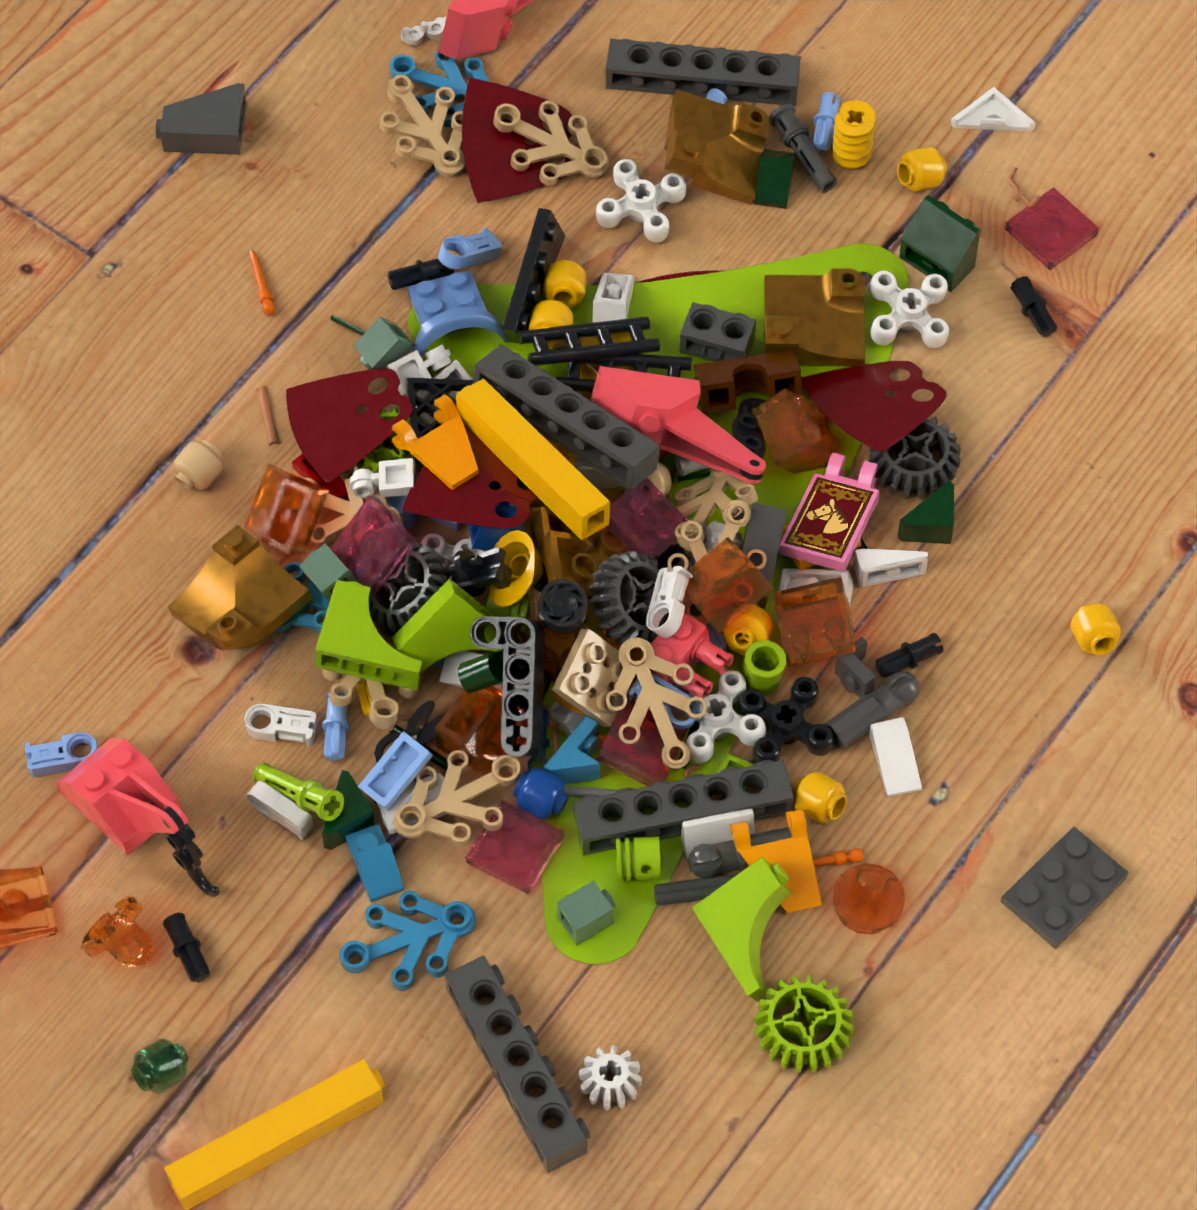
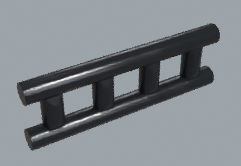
M648 316L524 330L518 333L520 344H533L536 352L528 353L527 358L535 366L657 352L660 350L658 338L646 339L642 330L650 329ZM628 332L632 341L614 343L610 334ZM597 336L600 345L582 347L579 338ZM564 339L568 349L550 351L546 341Z
M632 354L567 362L566 377H556V379L576 392L592 393L596 380L580 379V363L599 364L614 368V366L634 367V371L647 373V368L667 369V376L681 378V370L691 371L692 358Z

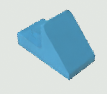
M586 715L544 766V770L562 778L565 784L598 780L600 778V764L590 757L600 741V738H598V722Z
M379 824L345 836L346 844L370 903L404 891L391 845L386 843Z

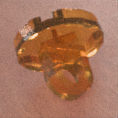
M864 863L852 866L840 875L834 885L832 905L834 911L840 917L839 920L845 927L857 933L872 935L880 933L881 930L888 927L891 928L897 923L903 913L905 892L901 881L892 871L881 865Z
M126 896L115 903V907L118 909L112 915L109 912L103 914L92 925L83 937L81 949L89 957H95L106 949L122 965L134 968L150 960L153 954V943L148 934L134 921L142 909V904L134 896ZM129 939L135 940L140 946L141 950L138 958L132 957L127 950Z

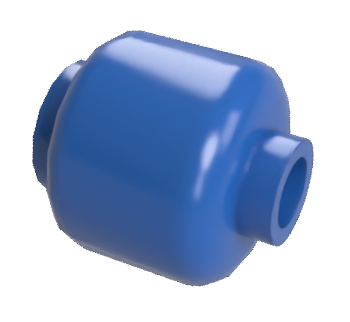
M538 767L530 772L525 770L513 792V796L517 797V807L541 820H547L553 813L560 815L569 798L568 795L564 794L565 781Z

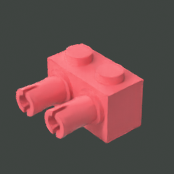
M686 613L683 614L681 625L675 634L668 638H662L658 635L651 644L654 655L676 665L687 664L692 669L700 660L721 675L727 671L724 665L730 667L734 659L732 654L711 643L707 626ZM679 669L676 672V677L680 681H686L689 679V672L685 669ZM650 670L671 685L681 688L694 697L704 699L706 695L703 693L705 692L709 695L713 687V682L695 672L693 680L689 685L678 686L671 677Z

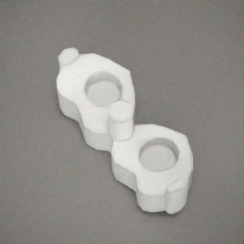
M438 17L432 22L422 21L421 26L404 27L401 30V40L412 46L421 44L424 37L439 40L443 34L446 17Z

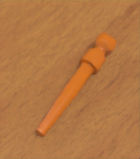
M251 251V262L259 289L258 297L262 304L263 313L269 316L276 313V308L272 302V294L267 288L255 251Z
M855 848L845 853V850L836 851L832 855L812 857L814 867L831 864L840 866L846 865L848 861L852 863L862 862L864 854L861 848Z

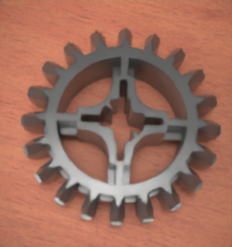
M935 416L931 420L926 419L911 433L882 453L869 447V462L878 464L874 477L881 478L882 488L892 485L891 491L893 495L899 490L904 491L906 499L911 493H916L920 500L926 491L932 495L937 491V488H941L948 481H953L956 477L957 469L960 467L961 459L959 456L961 448L960 444L956 443L957 437L955 433H949L947 423L938 426V419ZM892 447L897 451L898 459L896 461H893L888 454ZM934 449L938 451L941 457L938 464L933 460V455L931 454Z
M416 542L412 545L402 543L399 550L390 548V555L388 557L380 556L381 563L378 567H371L374 574L372 577L365 579L371 587L370 616L386 631L396 634L452 575L445 558L430 546H423Z
M636 551L614 554L599 564V570L592 574L595 583L588 588L594 593V597L588 602L594 604L595 611L591 616L599 618L598 628L606 629V638L615 639L617 644H623L630 638H642L652 643L658 635L647 627L646 618L660 570L657 569V560L648 559L647 554H637ZM669 613L663 616L659 627L667 621Z

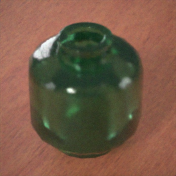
M165 1038L157 1039L137 1051L134 1055L133 1065L131 1066L132 1077L142 1090L151 1091L156 1094L163 1093L185 1078L188 1056L185 1049L179 1043L173 1044Z

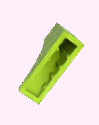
M450 578L392 637L397 651L422 661V673L436 661L453 653L467 650L501 651L500 649L480 648L473 643L470 629L474 621L480 617L496 616ZM492 623L486 627L484 632L485 638L489 643L495 639L497 633ZM519 636L520 641L525 643V640Z
M336 579L315 648V668L418 691L421 680L422 661L397 651L378 633L369 612L371 587L363 586L356 581L345 582Z
M763 857L692 907L746 994L757 1002L760 999L766 998V991L768 990L760 964V947L763 933L773 912L792 894L786 885V882L790 879L778 862L772 864Z

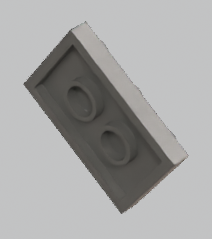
M1074 826L1002 896L1001 903L1056 949L1127 879L1129 872Z

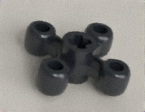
M809 677L796 679L791 687L790 699L780 701L775 705L770 704L759 690L748 689L740 695L738 700V712L740 715H758L769 729L768 734L758 739L754 744L753 759L755 763L763 760L779 761L781 747L784 744H791L796 740L803 742L809 752L816 756H824L832 750L834 733L831 728L824 724H809L803 717V712L807 708L812 707L817 702L819 696V688L815 680Z

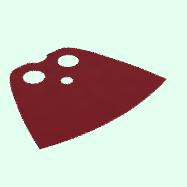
M470 77L463 106L462 142L466 169L477 203L517 195L544 186L545 184L540 181L539 175L542 166L547 164L546 160L530 163L529 168L521 172L514 170L510 163L515 150H530L542 147L543 145L539 143L528 145L525 142L526 137L514 131L510 133L500 132L495 127L493 119L498 106L512 104L520 111L521 120L551 134V132L543 127V121L539 118L540 105L544 101L549 100L508 86ZM558 105V115L562 120L563 128L569 141L570 134L567 126L572 114L564 107ZM550 109L544 110V112H545L546 114H553V113H554V112H553L552 110H550ZM507 119L501 120L502 122H505V123H511V122H510L509 120H507ZM521 157L516 158V161L520 163L526 162V160ZM565 157V163H566V162H569V161H573V160H571V159ZM545 172V175L548 177L555 176L552 172Z
M909 361L872 363L801 377V382L806 392L824 415L844 432L880 453L896 444L917 428L941 406L947 396L946 391L940 385L925 380L922 376L923 371ZM894 369H906L909 371L910 376L906 380L895 381L889 377V373ZM927 389L932 391L934 396L929 401L920 402L913 399L912 394L916 390ZM893 390L896 392V395L894 397H887L884 393Z
M380 368L358 371L286 389L288 416L296 442L309 464L328 484L365 458L394 433L392 430L394 424L401 420L406 421L413 410L412 404L407 396H402L399 393L400 379L394 370ZM384 378L388 381L387 388L381 393L372 394L368 391V385L373 380ZM396 404L400 407V413L394 419L384 420L380 417V412L385 406ZM364 405L367 407L366 412L363 414L356 413V409L359 406Z
M464 425L479 469L478 474L451 490L426 466H423L413 483V487L410 488L402 508L403 511L445 521L491 528H514L520 526L530 515V504L539 498L531 490H523L518 487V477ZM493 481L499 482L501 488L492 490L489 488V483ZM510 502L516 506L517 512L513 517L503 518L496 514L495 507L498 503Z

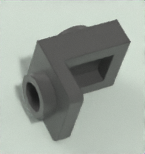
M863 637L854 643L848 642L840 648L836 655L835 674L840 678L844 688L850 693H855L859 698L869 695L874 691L876 676L861 662L865 658L867 641Z

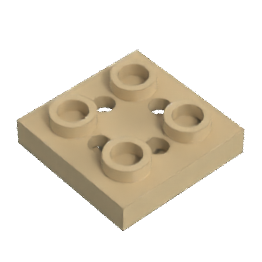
M581 629L552 688L553 692L585 715L597 721L602 727H610L618 713L612 712L607 708L606 696L611 689L609 683H612L614 690L623 669L619 662V650L590 629ZM605 659L607 660V666H606V667H604ZM613 695L609 701L612 706L619 707L623 702V698L620 695Z

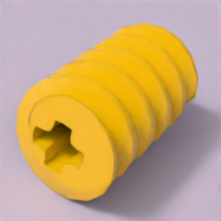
M859 100L847 101L841 105L840 112L835 117L832 157L836 164L843 168H860L871 160L875 137L876 113L868 103Z

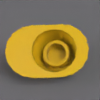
M519 530L508 532L494 546V548L500 547L506 551L505 564L512 569L509 587L498 589L494 585H490L491 599L495 605L500 607H509L519 602L527 593L533 590L544 571L541 554L534 547L532 538L527 533Z

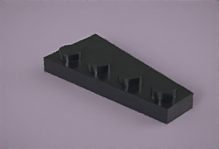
M538 208L502 328L511 342L520 343L519 331L528 330L532 310L539 303L543 294L544 274L548 272L550 264L556 261L566 237L554 214L548 209Z

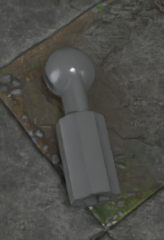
M898 671L893 673L886 683L869 695H864L827 721L824 725L831 728L834 733V745L837 748L846 749L870 732L871 724L885 721L886 717L902 706L913 703L920 691L919 682L909 672Z
M789 827L752 834L750 835L751 846L790 838L791 833ZM733 840L716 844H700L694 847L688 857L691 872L700 878L714 877L721 873L740 869L745 870L749 867L736 850Z

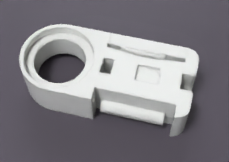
M674 566L673 571L668 567L661 568L655 582L646 625L662 638H668L675 634L682 622L685 606L682 603L688 579L693 578V575L681 566ZM669 613L667 621L659 627L663 616Z
M268 704L253 705L247 710L244 718L246 730L254 739L276 742L278 738L280 740L300 743L306 742L307 747L313 745L318 725L316 713L313 711ZM258 715H266L271 719V723L263 729H257L251 725L252 720Z
M258 781L246 794L247 800L255 809L272 821H276L290 830L300 840H303L314 827L312 816L308 812L301 810L297 804L262 781Z

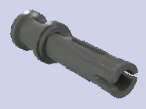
M792 104L779 106L770 114V124L776 126L783 136V144L794 150L818 187L819 192L825 193L836 186L838 181L810 141L808 127L800 123L795 115L796 110Z

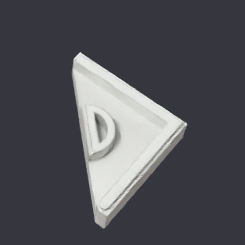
M995 87L951 118V126L961 129L1031 132L1035 128V122Z

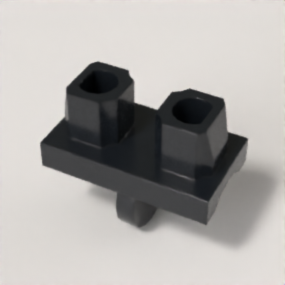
M500 547L474 554L469 549L458 551L450 565L452 581L472 597L482 595L486 587L494 585L498 589L509 587L512 569L505 564L506 551Z

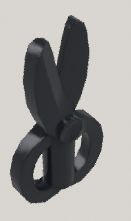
M432 700L422 704L412 715L407 725L406 733L420 745H425L440 735L450 719L448 714L444 713L426 725L435 708V703ZM389 733L379 741L374 753L376 762L383 756L387 745L395 741L401 733Z

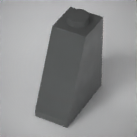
M237 83L164 106L162 119H157L156 138L162 140L163 151L240 155L247 107L244 84Z
M758 503L752 504L751 518L745 529L740 558L745 557L753 549H760L765 553L767 561L765 566L759 570L750 569L736 575L734 584L739 581L748 582L752 586L753 595L748 601H736L731 603L729 607L738 608L751 604L765 610L787 510ZM752 553L749 561L753 566H759L762 563V557L758 553ZM739 585L735 591L736 595L742 599L746 598L748 588L744 585Z

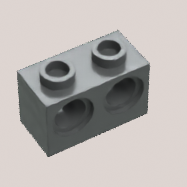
M692 302L680 333V352L713 362L746 357L749 355L755 339L756 320L741 313L733 314L719 310L712 305H701Z

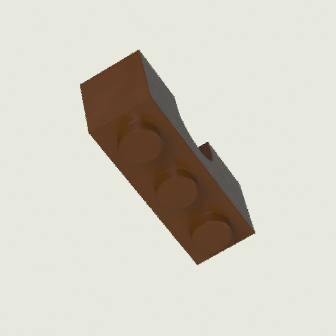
M793 349L694 365L695 380L700 382L701 394L699 403L704 414L736 409V397L746 392L764 394L769 404L802 399L801 369Z

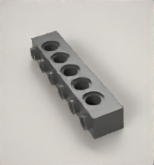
M610 38L606 64V89L674 95L678 89L706 98L710 89L715 88L722 91L726 95L727 100L776 105L790 103L796 106L801 56Z
M501 344L475 364L473 384L484 378L537 431L628 490H633L657 470L659 444L627 425L623 420L602 409L598 404L580 395L571 387L555 379L543 369L522 358L518 353Z
M763 760L751 767L741 769L738 767H728L716 774L706 776L703 774H693L685 778V780L671 783L668 781H658L650 787L636 790L633 788H623L615 794L601 797L598 795H588L580 801L574 802V819L583 855L616 849V838H620V842H623L625 838H629V841H634L635 837H659V840L681 836L682 823L688 820L745 809H753L754 821L786 815L785 812L793 811L794 796L784 760L776 762L773 760ZM744 787H755L760 792L750 794L744 790ZM714 794L723 795L725 799L721 801L712 800L710 796ZM686 801L691 805L686 808H680L675 803ZM651 808L656 812L651 815H644L640 810ZM609 815H616L621 819L616 822H609L604 818Z
M483 955L446 973L445 981L448 993L547 1173L587 1154V1139L590 1138L588 1128L581 1117L575 1119L570 1110L573 1107V1103L564 1086L558 1088L552 1077L556 1075L553 1065L546 1055L541 1057L535 1047L538 1045L537 1037L531 1026L527 1025L524 1027L518 1017L522 1013L515 997L512 994L507 996L504 992L502 985L505 982L497 965L490 966ZM482 996H490L494 999L488 1005H481L476 1002ZM499 1026H506L511 1029L506 1035L493 1033V1030ZM519 1056L528 1060L523 1066H514L510 1063L513 1058ZM539 1087L545 1093L540 1097H531L527 1094V1091L531 1088ZM551 1118L559 1119L563 1123L556 1129H550L544 1125L545 1121Z

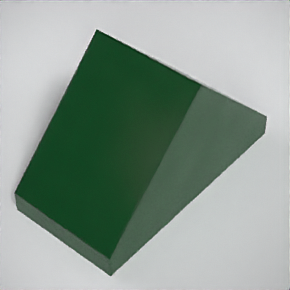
M771 149L763 150L760 155L754 205L787 209L796 153Z
M948 481L900 519L898 538L902 542L951 544L954 527V484L951 481Z
M341 770L335 789L342 793L344 797L343 810L335 820L325 821L322 830L324 848L329 850L345 843L346 835L375 825L373 809L350 773Z

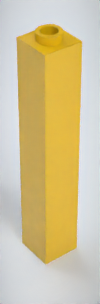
M484 378L464 387L456 393V407L461 415L463 424L581 540L609 525L610 501Z
M362 1059L164 1167L167 1179L184 1210H189L384 1103L382 1089L386 1087L385 1082L377 1068L375 1067L370 1070L365 1060Z

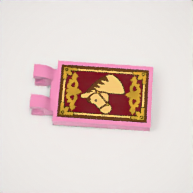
M832 452L825 475L814 474L780 542L779 554L844 572L879 501V490L874 489L878 478L874 477L878 464L864 461L858 480L844 477L845 469H842V466L845 462V455Z

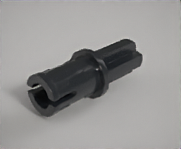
M438 258L425 262L416 260L414 265L389 271L387 278L391 289L397 290L422 281L450 276L454 273V269L443 265Z
M1022 276L1012 282L1010 289L1022 306L1021 312L1024 316L1030 318L1038 333L1043 337H1049L1052 333L1056 332L1057 325L1045 307L1046 300L1038 295L1029 277Z
M933 632L929 636L911 644L904 642L899 649L875 660V668L880 676L884 678L908 667L914 669L918 666L919 662L943 653V645H935L941 642V639Z
M174 913L163 921V926L166 928L174 945L173 954L175 957L180 958L191 982H202L205 978L209 977L210 970L199 949L201 946L200 940L194 938L184 913Z

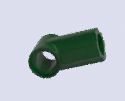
M504 650L495 653L491 652L459 665L458 676L465 691L474 693L503 683Z

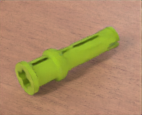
M267 763L258 764L253 771V781L255 783L258 781L266 783L285 797L296 801L297 806L305 812L314 811L324 821L335 820L343 810L344 797L342 793L335 789H324L318 781H302Z

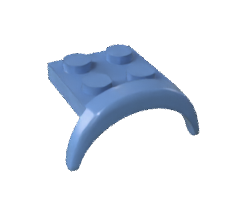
M471 270L453 273L450 276L430 281H422L407 287L411 304L421 328L416 337L413 352L418 350L421 358L426 349L436 339L461 328H485L497 333L504 342L509 341L502 330V323L486 310Z

